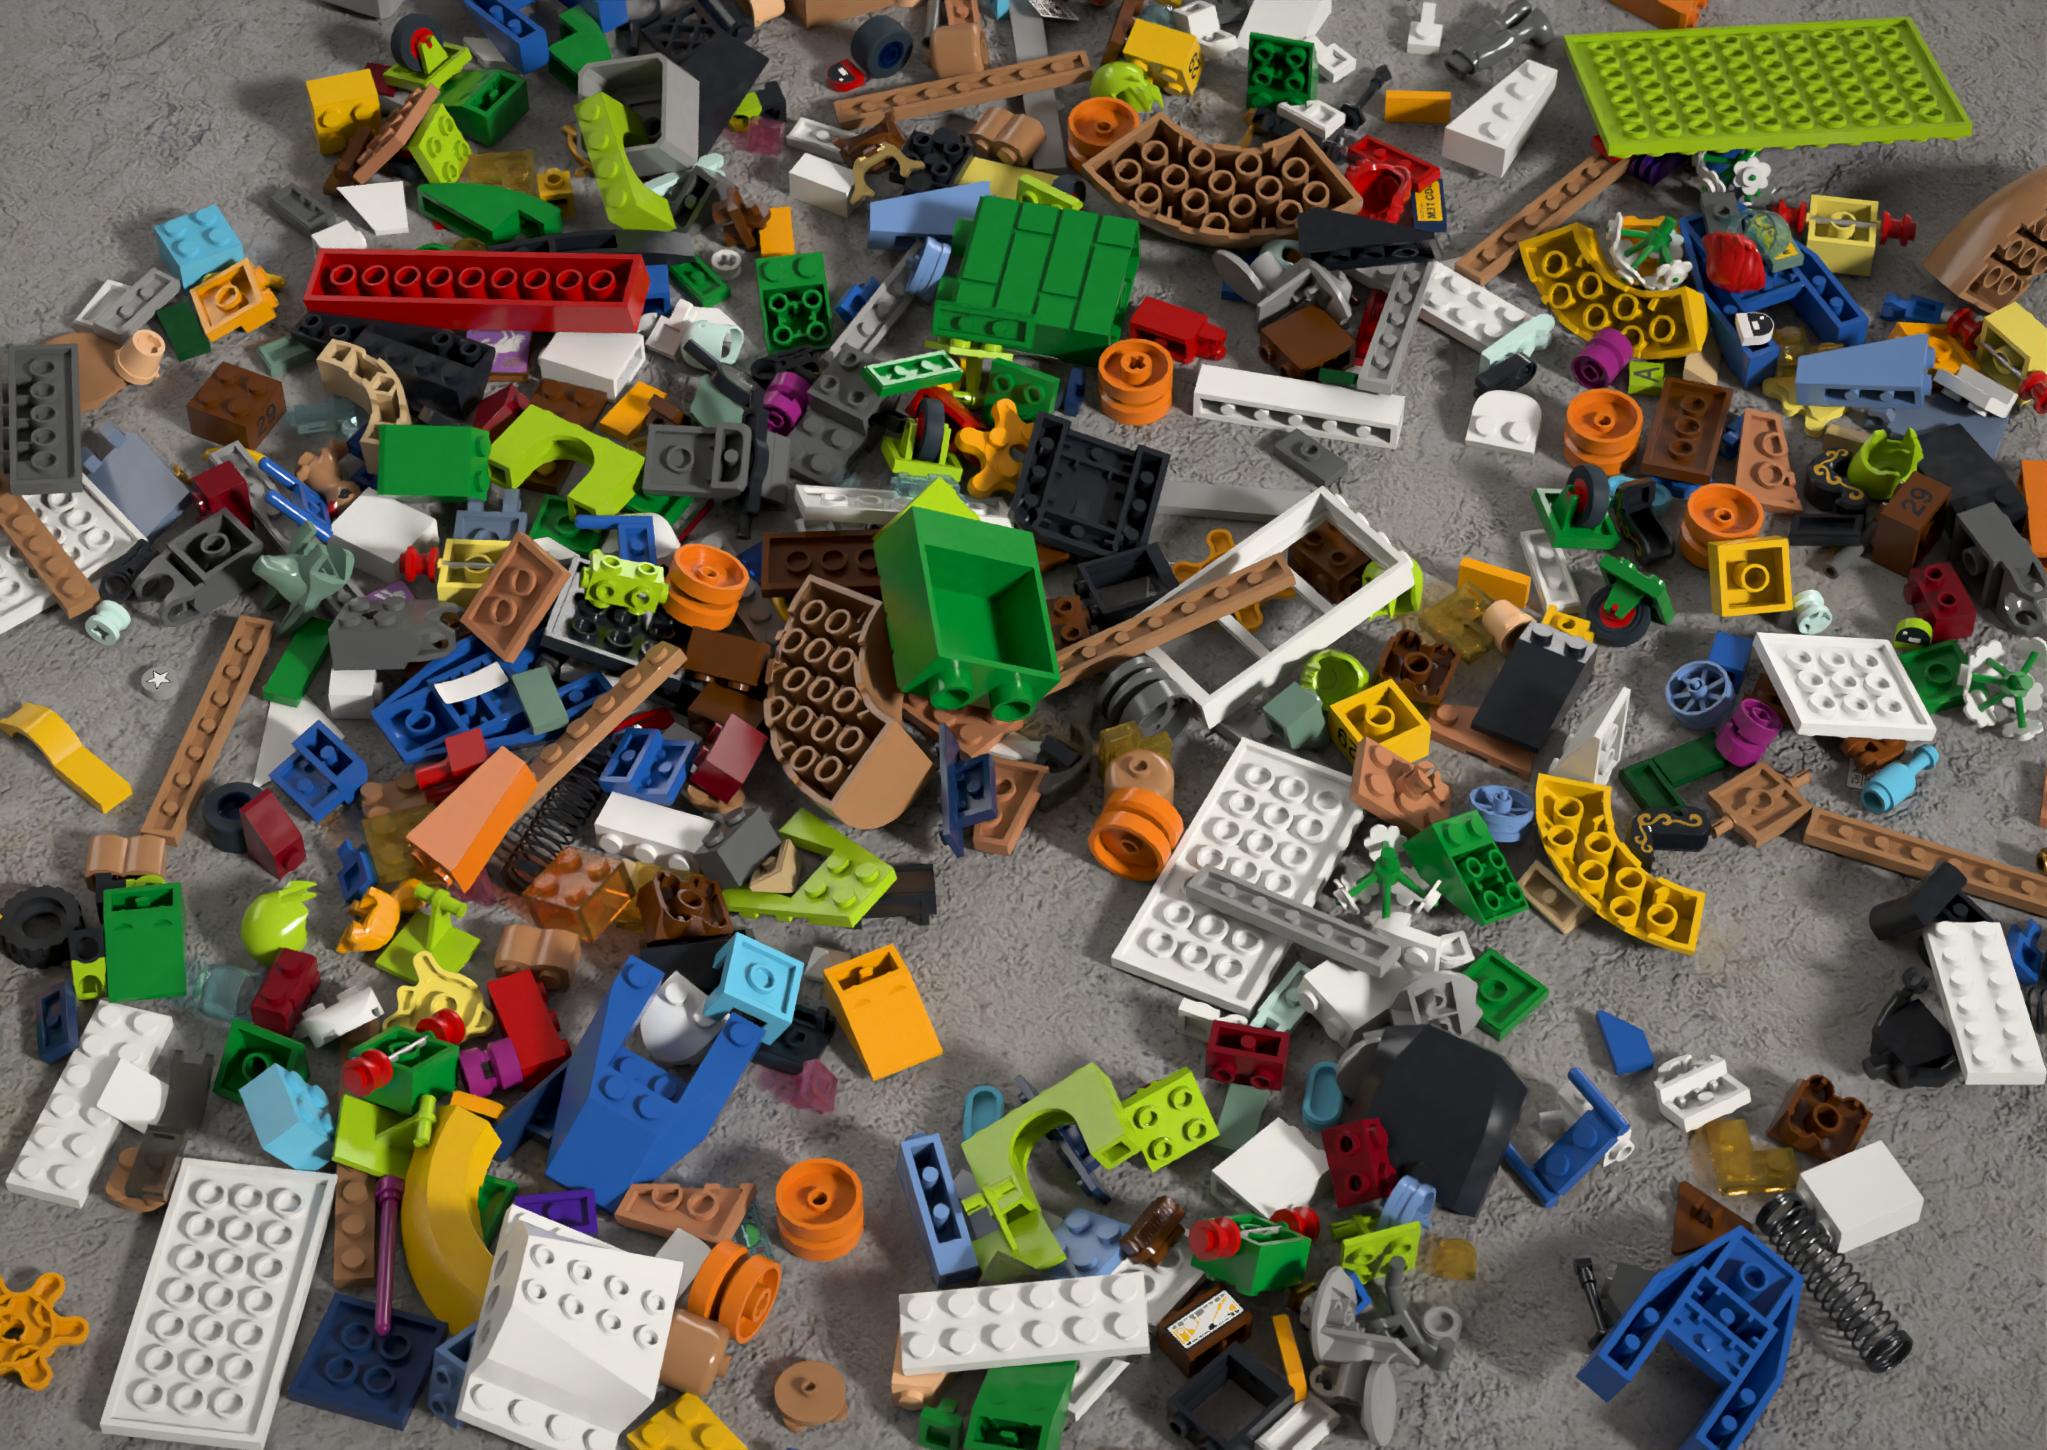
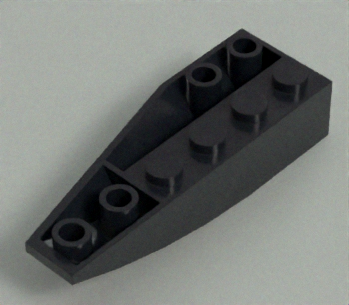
M586 230L551 234L487 246L488 251L641 254L645 266L664 264L673 266L696 261L691 234L658 230Z
M311 310L289 331L292 338L318 355L322 353L331 339L345 341L364 348L367 355L376 360L381 358L393 369L402 384L406 400L414 399L430 409L464 420L483 399L496 354L495 347L437 327Z

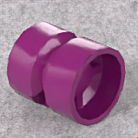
M1613 328L1599 329L1586 344V347L1572 360L1571 371L1573 376L1583 387L1589 390L1607 388L1632 359V345L1627 337Z
M792 372L777 373L766 389L763 409L769 411L768 431L786 437L801 420L802 415L809 406L807 391L811 387L801 376Z
M1745 699L1733 713L1731 721L1726 723L1716 737V748L1723 757L1736 766L1751 768L1758 763L1766 752L1767 746L1773 742L1783 726L1782 720L1765 703L1755 699Z
M509 1037L489 1042L486 1050L483 1051L476 1046L459 1052L458 1069L466 1093L486 1097L492 1094L495 1087L505 1091L523 1085L519 1060ZM487 1061L492 1077L485 1079L480 1063Z

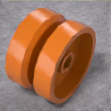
M1093 97L1075 106L1068 117L1069 138L1067 144L1068 161L1074 170L1082 174V164L1140 125L1139 115L1135 109L1128 103L1111 97Z
M1131 338L1117 341L1107 347L1099 358L1098 403L1102 412L1110 419L1124 425L1141 426L1154 423L1164 417L1172 406L1174 362L1170 353L1160 344L1147 339Z
M1608 388L1591 389L1578 394L1570 401L1566 411V429L1562 444L1564 457L1573 467L1583 464L1598 466L1603 469L1606 476H1614L1627 471L1635 464L1639 453V437L1643 425V415L1640 406L1633 398L1623 392Z
M1712 483L1699 487L1691 493L1686 506L1684 520L1678 535L1679 549L1687 560L1699 568L1709 570L1707 542L1758 537L1764 520L1762 505L1755 496L1743 488L1734 485Z
M700 543L683 545L677 549L673 556L669 573L664 582L669 583L667 600L665 604H660L669 615L690 627L694 625L710 630H722L730 626L739 606L738 601L744 594L749 581L748 570L737 558L717 547Z
M1121 787L1112 792L1101 816L1098 817L1088 837L1089 849L1095 859L1108 871L1122 878L1137 882L1151 881L1159 877L1171 852H1173L1184 831L1183 821L1176 808L1156 793L1138 787Z
M810 1158L794 1164L782 1174L776 1186L775 1202L778 1234L784 1247L795 1256L809 1261H831L845 1256L858 1245L864 1233L863 1188L857 1174L846 1164L830 1158Z
M729 1239L723 1240L711 1250L703 1261L689 1293L687 1311L717 1321L728 1329L730 1340L739 1344L746 1343L759 1331L773 1307L782 1276L781 1266L776 1261L761 1254L750 1257V1251L746 1247Z

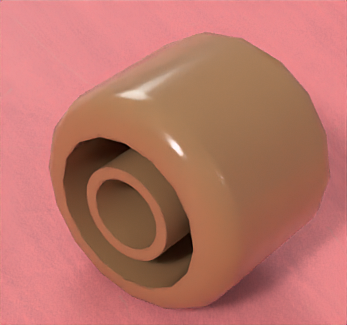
M970 22L940 26L932 32L930 49L926 50V60L929 69H933L936 80L990 69L988 43L984 29L979 23Z
M1132 749L1120 753L1110 761L1105 771L1104 807L1112 792L1121 787H1138L1150 790L1165 798L1173 806L1174 771L1168 760L1160 754L1146 749Z
M674 1309L658 1383L698 1397L708 1394L716 1377L724 1379L732 1359V1355L725 1353L730 1339L728 1329L717 1321L684 1309Z

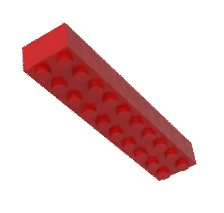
M319 248L303 301L308 311L441 329L637 334L651 280L641 254Z

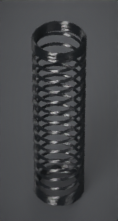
M606 737L599 743L612 754L617 747L613 741ZM594 748L591 750L610 760V757L604 752ZM587 754L580 761L583 765L576 764L574 766L577 773H570L569 771L565 775L569 776L573 782L565 781L563 777L561 779L562 782L558 781L551 788V792L547 794L545 801L540 806V810L537 811L535 818L532 819L530 827L526 829L525 835L521 837L519 844L514 849V853L510 855L509 861L506 862L501 870V878L511 891L525 898L535 899L543 896L550 884L549 879L554 877L555 870L559 869L560 862L566 857L565 853L571 849L570 844L575 842V836L580 834L581 827L586 824V818L590 817L591 810L595 809L597 805L596 801L600 800L602 797L601 793L604 792L603 789L600 790L597 786L600 785L599 782L583 775L577 767L587 769L600 778L602 774L600 772L604 771L607 764L601 763ZM572 776L580 777L590 782L597 791L585 788ZM564 784L568 791L560 790L559 785ZM567 784L584 790L592 799L579 796ZM559 793L564 800L555 799L554 794ZM562 793L578 798L587 808L573 804ZM592 793L598 794L597 798H595L592 795ZM554 801L558 808L550 807L549 802ZM557 801L572 806L581 816L569 813ZM587 802H593V805L590 807ZM549 810L553 817L545 816L544 811ZM552 810L567 815L576 825L563 821ZM581 810L588 811L587 815H584ZM544 819L547 825L539 824L538 820ZM547 819H551L561 823L567 829H569L571 833H565L563 831H560L559 829L554 827ZM576 819H583V821L579 824ZM538 827L543 834L534 833L533 828ZM541 827L558 833L566 842L552 838ZM571 827L578 828L577 832L574 833ZM533 836L538 843L529 842L528 837ZM536 836L553 842L561 851L546 846ZM566 836H572L573 838L569 841ZM523 845H528L533 852L524 851ZM531 845L547 850L555 859L543 856ZM561 845H567L566 850H564L561 847ZM523 853L528 861L518 859L517 854ZM555 853L562 854V857L559 859ZM527 854L542 859L550 868L538 865ZM550 862H557L556 867L553 868ZM511 868L513 874L526 885L539 888L540 890H531L521 886L510 877L508 869ZM514 868L524 870L533 876L541 886L527 882L517 874ZM544 870L552 871L551 875L548 876Z
M1785 1192L1769 1200L1758 1212L1755 1224L1765 1236L1769 1237L1771 1245L1777 1246L1776 1250L1778 1254L1784 1256L1785 1262L1794 1269V1265L1802 1264L1800 1271L1797 1272L1801 1275L1810 1274L1807 1281H1803L1806 1284L1807 1291L1814 1294L1813 1298L1816 1302L1821 1303V1308L1824 1312L1829 1313L1828 1317L1830 1320L1837 1322L1836 1327L1838 1331L1844 1332V1338L1852 1342L1853 1350L1859 1351V1357L1865 1361V1365L1871 1373H1883L1900 1364L1912 1350V1338H1910L1905 1330H1897L1899 1322L1890 1320V1311H1882L1884 1306L1882 1301H1874L1876 1293L1867 1291L1868 1283L1860 1281L1861 1275L1859 1272H1852V1263L1844 1262L1845 1254L1837 1253L1838 1245L1829 1243L1830 1235L1822 1234L1823 1226L1815 1224V1216L1807 1215L1808 1207L1802 1206L1803 1202L1797 1193ZM1794 1201L1791 1208L1784 1215L1766 1224L1769 1217L1781 1205ZM1801 1209H1804V1215L1791 1223L1799 1215ZM1812 1219L1809 1227L1799 1232L1792 1240L1781 1243L1783 1237L1801 1224L1803 1220ZM1786 1226H1788L1784 1231L1779 1232V1233H1776V1234H1773L1774 1232H1777V1231H1779V1230L1785 1228ZM1811 1229H1820L1817 1236L1807 1241L1800 1249L1788 1252L1793 1243L1803 1238ZM1780 1236L1777 1243L1773 1241L1772 1237ZM1819 1238H1827L1826 1243L1815 1250L1807 1259L1795 1262L1801 1252L1812 1246ZM1780 1246H1787L1785 1252L1781 1251ZM1831 1246L1835 1248L1834 1252L1822 1260L1815 1268L1803 1271L1808 1262L1820 1255L1826 1248ZM1795 1255L1792 1262L1788 1260L1787 1256ZM1834 1257H1842L1841 1262L1829 1270L1823 1277L1810 1281L1816 1271L1824 1267ZM1847 1265L1850 1267L1849 1271L1830 1287L1818 1290L1824 1280L1832 1276L1841 1267ZM1857 1275L1856 1281L1851 1286L1847 1287L1838 1296L1826 1300L1832 1289L1839 1286L1848 1277ZM1817 1283L1815 1290H1812L1809 1284ZM1856 1286H1865L1861 1294L1854 1297L1845 1306L1833 1309L1836 1303ZM1825 1292L1822 1300H1820L1817 1294ZM1872 1294V1299L1868 1304L1860 1308L1852 1316L1841 1319L1850 1306L1858 1302L1863 1296ZM1833 1302L1830 1309H1826L1824 1303ZM1873 1305H1880L1874 1315L1870 1316L1862 1324L1848 1329L1857 1316ZM1840 1312L1837 1319L1832 1316V1313ZM1885 1313L1888 1315L1886 1320L1872 1332L1856 1338L1864 1326L1871 1323L1879 1315ZM1848 1321L1845 1329L1841 1328L1839 1323ZM1895 1323V1328L1890 1334L1879 1340L1876 1344L1864 1348L1873 1335L1885 1326ZM1856 1330L1853 1337L1849 1338L1847 1332ZM1864 1340L1860 1348H1857L1855 1342ZM1895 1345V1346L1892 1347L1890 1350H1888V1351H1886L1885 1353H1883L1885 1350H1887V1349L1890 1348L1891 1346ZM1898 1347H1900L1894 1354L1889 1356L1887 1359L1879 1363H1875L1876 1360L1886 1357L1887 1355L1894 1352ZM1863 1351H1869L1866 1357L1863 1356Z

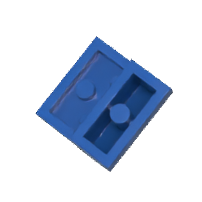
M317 720L291 743L296 751L268 775L271 781L318 824L342 802L350 807L361 794L360 788L367 782L368 769L365 762L325 724Z
M627 728L598 782L608 796L613 791L654 804L672 805L694 764L692 762L700 749L696 741L666 740L659 729Z

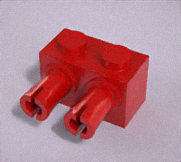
M480 728L445 738L448 752L446 760L414 769L421 791L425 793L431 812L492 756ZM446 783H450L449 785H445V786H442V787H439V788H436V789H435V788L432 789L433 787H436V786H439V785H442V784H446Z

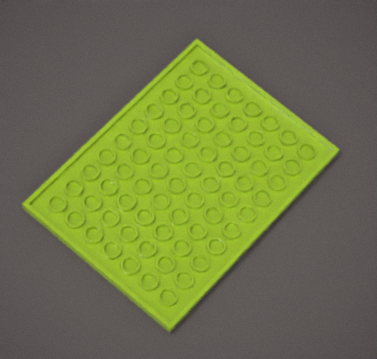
M1911 16L1563 35V48L1608 156L1624 159L1631 157V155L1640 154L1659 157L1665 153L1676 152L1684 155H1693L1698 151L1726 153L1731 149L1760 151L1768 147L1788 150L1794 149L1796 146L1805 145L1823 148L1829 146V144L1841 143L1849 146H1857L1862 144V142L1891 144L1896 140L1925 142L1933 138L1953 141L1961 137L1972 136L1973 124Z

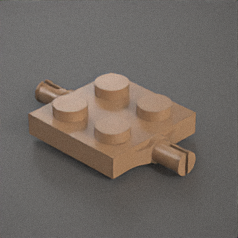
M1763 760L1707 794L1706 803L1721 818L1711 823L1709 835L1716 839L1731 829L1740 834L1754 849H1757L1807 819L1812 814L1813 806L1801 796L1798 789L1812 782L1811 773L1807 772L1806 768H1802L1794 775L1786 777L1776 772Z

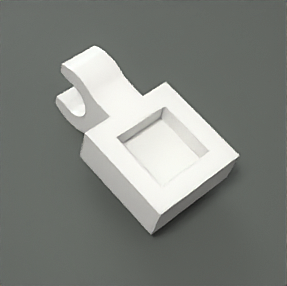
M1424 2L1421 22L1411 21L1407 53L1439 56L1443 25L1434 24L1436 3Z
M1310 35L1302 40L1315 44L1319 74L1332 84L1355 70L1356 59L1335 43L1326 47L1314 35Z
M680 299L670 319L661 315L645 343L647 348L678 361L682 354L681 340L683 333L689 324L695 320L698 313L697 310L692 309L693 304Z
M1184 998L1178 1008L1177 1032L1208 1043L1213 1020L1247 1025L1248 1019L1238 1014L1221 1018L1220 1010L1212 1008L1204 1002H1195Z

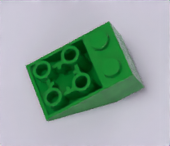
M1250 32L1246 109L1263 106L1277 114V105L1287 102L1290 106L1306 105V101L1316 100L1319 68L1315 44Z
M501 69L460 71L441 85L439 89L441 92L433 102V104L442 103L449 115L453 118L458 130L462 131L463 135L490 147L529 111L526 80Z
M822 251L755 259L757 293L768 356L805 344L810 345L813 351L828 350L835 340Z
M1477 809L1431 824L1402 844L1419 877L1431 887H1433L1438 879L1442 882L1436 890L1481 927L1530 908L1522 889L1516 883L1503 854L1499 851L1488 831L1487 824L1481 818Z
M181 883L104 890L103 918L109 1003L187 996L186 910Z
M1078 1360L989 1368L972 1408L963 1447L964 1450H1059Z

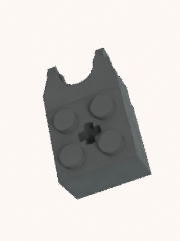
M1994 501L1958 513L1946 562L1951 561L1962 584L1982 610L1990 608L1999 621L2021 635L2028 636L2041 631L2043 615L2037 601L2047 598V573L2041 561L2033 553L2029 542L2020 536L2013 527L2010 518L2005 513H2002ZM2036 583L2040 584L2043 590L2034 592ZM2023 611L2033 618L2035 623L2023 625L2016 620L2015 615Z
M224 507L167 543L168 550L155 557L143 572L138 575L131 587L139 602L158 601L165 598L157 610L161 623L165 627H177L202 618L263 579L253 573L252 568L261 555H267L263 542ZM158 579V582L150 591L142 593V588L148 580ZM182 604L180 612L176 616L168 618L169 610L175 605Z
M392 596L384 600H369L366 597L350 599L346 601L328 629L334 671L405 669L408 662H422L444 658L456 650L455 637L468 628L462 622H460L458 627H448L441 623L440 617L445 612H453L461 619L466 609L456 603L434 599L404 600L400 596ZM444 639L449 641V645L442 649L432 645Z

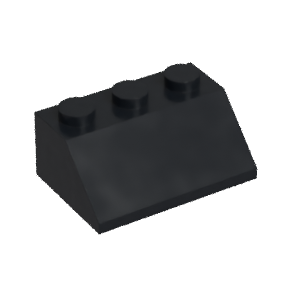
M753 928L733 930L732 934L700 936L646 943L647 939L639 940L640 957L644 962L665 973L661 985L677 971L703 993L709 995L713 992V988L720 985L724 964L718 970L713 968L718 951L736 932L754 940L755 936Z

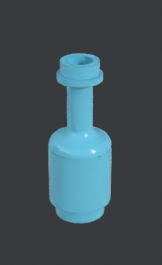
M1923 744L1914 749L1913 758L1905 765L1893 762L1884 767L1865 783L1863 787L1861 801L1866 809L1874 814L1888 813L1914 791L1916 787L1914 776L1922 769L1930 770L1936 765V762L1939 760L1937 750L1930 744Z

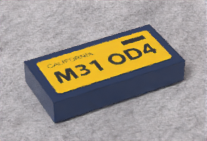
M1438 179L1420 193L1411 190L1410 203L1413 228L1434 233H1445L1447 230L1443 179Z

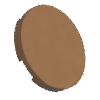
M78 332L56 337L43 345L78 343L80 413L102 407V402L108 400L117 392L121 393L124 390L127 381L117 373L114 366L116 356L114 352L122 347L98 334Z

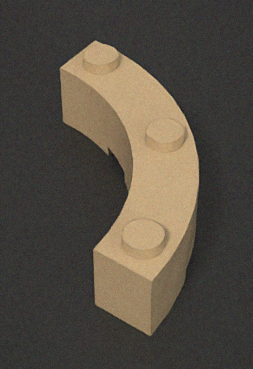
M331 339L316 359L324 391L337 394L355 402L370 415L367 429L359 442L367 473L378 475L380 424L412 425L404 389L398 376L381 358L376 360L366 354V350L360 346Z

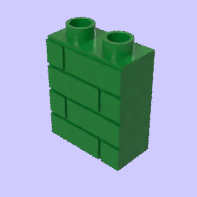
M989 195L980 196L974 220L959 217L956 222L952 238V257L962 259L958 276L942 275L936 299L1037 314L1034 344L1031 350L1002 346V348L1055 357L1065 363L1098 368L1099 358L1105 349L1120 340L1141 259L1139 222L1134 219L1110 215L1099 216L1098 213L1067 208L1059 209V207L1025 201L1020 203L1019 200Z
M911 506L873 543L878 575L881 576L879 581L884 611L888 615L886 622L891 651H894L892 657L898 689L901 692L930 697L931 705L941 710H953L966 705L991 709L992 716L995 719L1003 722L1019 721L1033 714L1036 709L1035 704L1061 682L1033 532Z

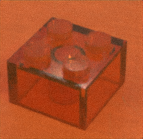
M567 845L522 893V897L536 927L567 930L578 934L579 940L591 944L637 895L622 860Z

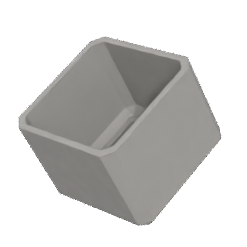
M661 53L586 63L578 72V103L602 91L641 115L649 143L624 148L629 163L638 177L690 170L698 161L699 81L690 73ZM577 120V152L590 162ZM656 121H661L659 132L655 135H650L651 125Z

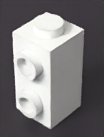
M805 153L789 172L790 197L846 218L849 217L856 207H860L864 201L863 199L857 206L850 203L855 190L852 169Z

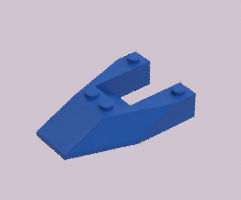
M462 0L466 9L504 59L522 74L526 75L551 62L546 31L519 11L536 0ZM557 0L568 9L579 4L594 19L603 34L629 21L626 0Z
M1736 200L1743 229L1745 220L1759 217L1760 215ZM1702 211L1678 219L1680 234L1684 238L1683 245L1688 262H1691L1693 266L1691 274L1696 291L1704 294L1709 324L1727 365L1745 388L1761 383L1767 378H1775L1780 348L1772 338L1765 344L1742 346L1735 325V318L1738 313H1750L1789 300L1828 351L1864 344L1869 318L1815 252L1793 238L1804 255L1803 265L1772 273L1762 258L1766 274L1764 287L1759 291H1747L1743 294L1728 293L1714 286L1706 275L1707 251L1702 245V238L1707 233ZM1743 229V234L1747 237V239H1750L1745 230Z
M552 608L550 613L543 617L514 663L504 661L473 634L456 642V650L448 656L434 659L370 712L372 720L405 765L446 760L448 752L444 739L476 728L481 729L491 755L501 746H504L509 751L551 744L566 732L567 727L534 736L512 685L511 675L534 668L536 666L534 661L542 653L553 657L559 655V653L549 648L540 646L544 630L553 610ZM495 662H498L508 678V682L486 693L449 704L444 703L434 687L435 684L452 681L477 672ZM600 670L557 689L569 717V724L581 718L593 706L594 701L599 696L613 688Z
M632 954L611 985L569 1059L544 1173L545 1178L568 1191L594 1189L596 1207L612 1216L632 1184H652L705 1140L759 1050L766 1033L765 1029L732 1012L689 1084L628 1050L624 1046L657 995L665 974Z
M1740 1225L1654 1275L1597 1345L1575 1376L1608 1403L1632 1380L1662 1337L1720 1385V1388L1677 1450H1737L1783 1383L1804 1277Z

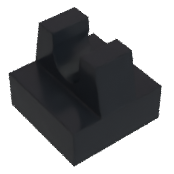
M1047 735L1040 745L1041 750L1035 764L1047 766L1049 761H1056L1058 769L1053 777L1058 781H1063L1074 768H1078L1085 756L1056 736Z

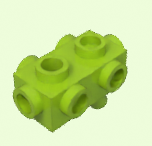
M594 549L589 553L591 561L589 567L583 566L581 570L579 588H584V599L590 600L592 605L598 608H608L613 604L625 607L631 614L643 615L646 611L655 612L658 603L665 604L669 583L664 582L663 567L655 566L649 562L639 563L624 560L613 555L604 556L600 549Z

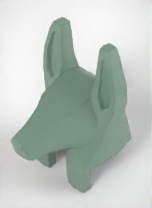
M306 520L292 535L289 553L277 556L261 555L252 568L253 573L269 583L262 600L264 609L271 610L283 597L291 602L288 613L276 630V635L280 638H285L301 628L312 617L321 601L343 587L353 572L355 559L351 551L311 540L317 532L312 521Z

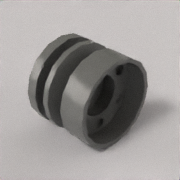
M1141 656L1121 664L1109 675L1098 693L1097 709L1115 729L1119 730L1123 738L1134 749L1159 752L1172 744L1187 728L1194 714V701L1177 682L1172 681L1168 673L1153 658Z

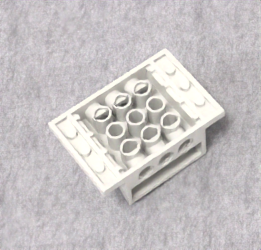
M512 1204L505 1212L454 1418L534 1450H615L619 1434L654 1401L684 1262L629 1253Z

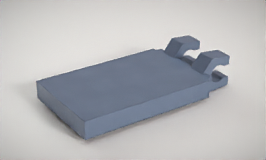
M1931 392V395H1924L1923 409L1869 408V416L1865 427L1875 431L1885 430L1887 434H1890V440L1902 441L1908 428H1912L1918 436L1960 423L1994 460L2010 416L2007 415L2005 418H2001L1988 411L1984 417L1967 407L1969 403L1958 402L1952 398Z
M108 421L99 431L115 448L102 460L96 453H92L84 445L82 447V464L91 471L87 475L88 479L152 545L193 502L191 498L193 492L136 432L134 434L129 432L126 435L120 428H116L111 421Z
M505 488L502 512L486 511L487 501L468 502L467 511L457 510L453 539L511 541L517 531L527 534L528 516L527 512H521L520 490Z

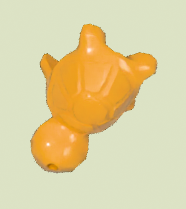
M411 877L398 885L391 895L378 888L369 886L361 901L354 899L348 910V914L358 915L361 919L358 922L353 920L351 925L348 924L335 951L340 954H347L348 952L373 951L385 946L393 938L401 914H413L424 908L426 902L414 897V891L417 885L422 883L421 880Z

